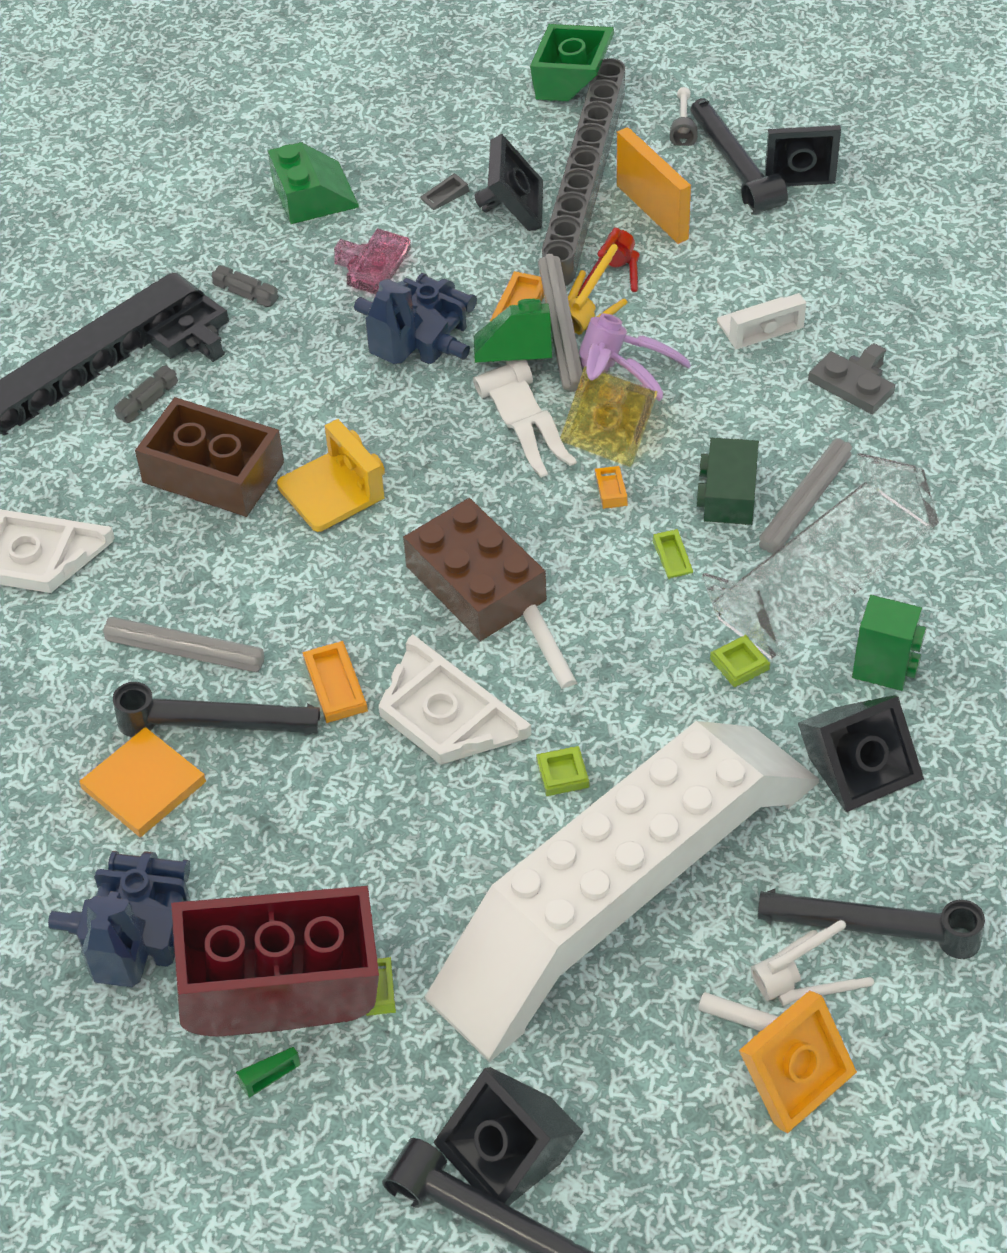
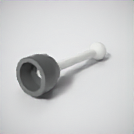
M681 87L677 92V97L680 99V117L675 119L670 127V141L675 146H692L698 137V129L695 122L687 117V100L691 95L687 87ZM680 139H687L685 143L680 141Z

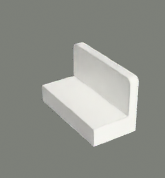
M800 293L785 298L780 297L717 318V323L734 348L739 349L804 328L806 301Z

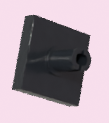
M500 134L490 140L488 187L475 192V201L479 208L482 207V211L485 213L503 203L527 231H535L542 227L543 179L506 137Z

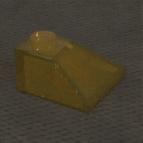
M584 366L560 437L561 441L631 467L658 391L606 370L598 378L590 381L587 376L586 366Z

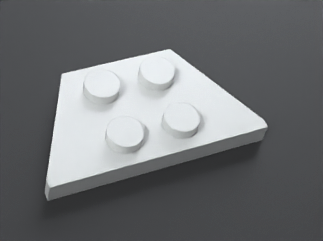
M0 509V585L52 593L113 542L115 537L112 527Z
M412 634L408 638L402 662L396 665L391 676L392 684L385 690L379 704L380 717L440 765L525 740L531 736L530 723Z

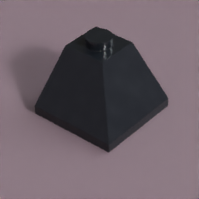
M841 126L768 129L764 176L778 173L782 176L786 186L835 184Z
M896 695L835 707L798 723L809 759L845 812L924 780L900 700Z
M487 1067L483 1069L433 1143L471 1186L509 1206L559 1166L584 1131L551 1096L500 1071Z

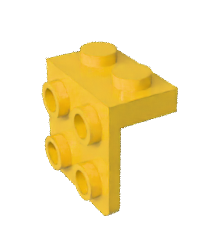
M339 419L324 425L328 449L327 454L281 476L277 480L278 490L316 532L324 531L385 499L382 478L385 475V468L382 461L375 453L370 454L363 446L359 435L354 430L349 431Z

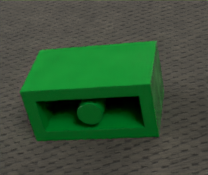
M870 594L859 627L852 673L853 679L903 691L906 678H916L921 660V654L916 652L921 651L927 628L919 625L922 607Z

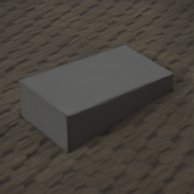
M454 173L420 196V199L431 209L436 210L470 191L468 184Z

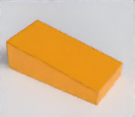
M620 466L596 468L595 475L602 508L628 506L627 493ZM610 473H615V474H616V475L602 476V474H610Z

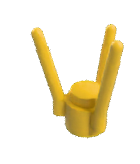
M616 244L611 245L580 295L577 296L586 276L584 270L579 272L570 290L568 302L574 332L578 335L587 330L590 319L595 317L594 311L596 307L588 296L618 249ZM621 299L601 314L613 315L625 306L628 301Z

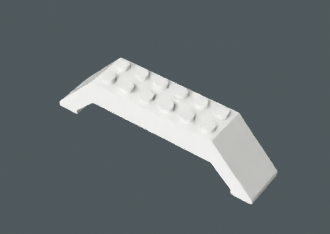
M695 721L491 885L425 995V1000L486 1060L491 1062L525 1033L526 1026L559 976L760 807L784 805L789 809L813 789L820 779L755 727Z

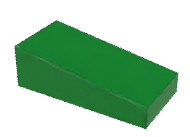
M291 1047L237 1071L236 1075L239 1085L249 1098L299 1067L301 1064L298 1052L294 1047Z

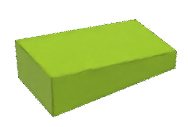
M678 529L653 534L652 541L668 579L692 574L693 569Z
M391 957L377 959L378 967L386 966V968L378 969L379 980L376 1003L366 1016L396 1013Z

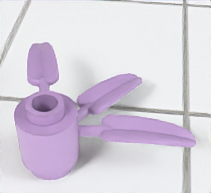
M610 314L592 317L579 349L581 366L586 369L590 381L598 378L601 374H606L609 367H613L615 362H617L632 373L658 401H661L663 391L655 378L637 361L633 359L626 360L619 355L623 342L654 350L686 368L691 367L688 359L681 353L657 340L646 336L634 338L626 335L627 331L622 326V321L619 318Z

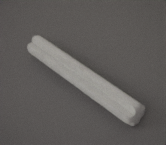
M546 254L545 257L539 259L538 266L545 301L549 304L551 332L562 388L574 392L583 388L585 382L561 262L558 256Z
M840 438L832 441L760 535V548L773 554L779 552L851 457L850 451L852 446L849 442H844Z
M109 617L103 628L105 640L251 672H259L264 663L263 649L250 645L116 617Z

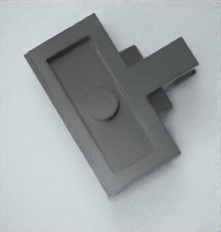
M875 343L866 348L860 358L853 355L849 360L830 351L809 372L808 381L872 415L894 394L896 385L881 377L883 370L879 368L884 364L883 360L886 349Z

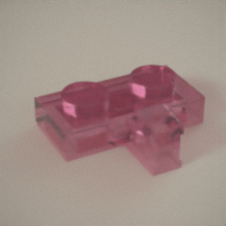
M377 228L367 244L359 245L340 239L334 247V262L336 265L347 267V270H349L346 274L348 286L376 294L379 289V282L385 279L391 280L411 249V240L408 237Z

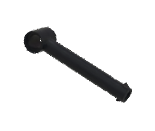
M705 98L696 100L692 104L690 112L743 183L741 186L742 201L744 205L748 204L753 210L751 214L786 205L788 193L782 176L776 173L765 177L710 102Z
M141 682L125 683L119 686L113 694V705L118 728L122 734L129 737L135 736L144 727L151 731L155 725L304 733V737L319 732L320 707H314L308 703L307 707H286L283 705L157 699L153 698L150 688Z
M775 888L767 892H760L758 919L764 920L770 925L772 921L828 928L837 921L842 920L846 923V927L843 930L939 942L941 949L947 955L956 959L971 958L978 953L981 947L985 916L982 909L974 902L962 899L948 903L943 908L942 913L805 896L796 897L789 894L776 893ZM953 928H964L970 932L959 933L953 930Z
M410 1138L382 1180L384 1188L395 1197L399 1193L413 1201L411 1206L415 1208L421 1207L426 1197L528 1253H595L582 1245L575 1244L573 1240L445 1172L444 1169L447 1166L445 1156L434 1146L421 1139Z

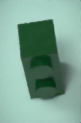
M710 437L709 454L701 453L699 477L707 478V482L698 483L697 507H704V522L753 525L758 440Z

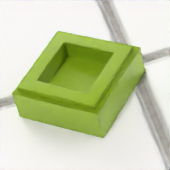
M746 634L710 652V660L734 688L770 670V662Z
M579 746L536 754V762L546 796L590 788L589 778Z

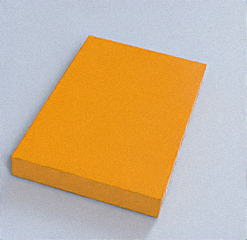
M626 127L617 131V186L677 244L688 240L691 185L631 129Z

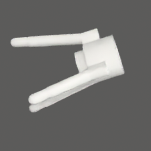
M842 920L837 921L819 933L816 930H811L774 956L751 966L753 980L765 1000L770 1001L778 997L782 1006L799 1000L809 990L823 996L872 986L874 979L867 977L794 989V984L801 981L800 973L794 961L842 931L846 927V923Z

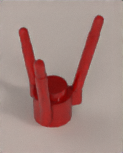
M615 227L608 234L606 242L597 253L599 259L582 284L577 296L580 295L612 244H616L618 249L612 257L609 266L620 267L628 263L631 291H638L637 262L640 254L633 250L635 240L629 232Z

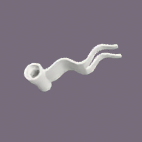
M527 360L506 361L504 366L473 377L475 389L481 399L491 396L507 427L515 430L527 460L540 478L547 476L548 472L538 451L532 427L534 423L539 428L549 449L559 460L566 462L569 466L577 463L576 459L565 449L551 414L547 410L542 411L529 387V384L533 383V377Z

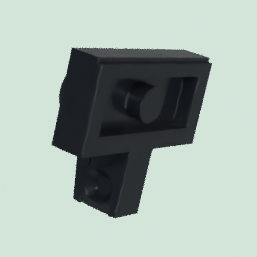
M204 295L147 331L148 343L170 359L186 349L192 353L198 349L203 355L214 362L225 355L221 345L222 339L217 329L229 322L228 313L225 308Z

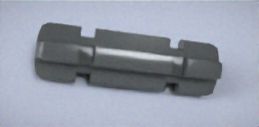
M219 265L212 272V283L222 289L229 287L228 291L251 301L256 298L257 303L263 306L271 307L279 297L277 294L278 289L275 286L265 282L261 285L262 281L234 271L224 265Z
M167 365L161 366L153 373L154 378L149 376L127 395L129 399L124 397L114 406L116 417L125 423L132 422L140 415L138 413L139 410L144 412L165 394L164 389L169 391L178 383L177 373Z

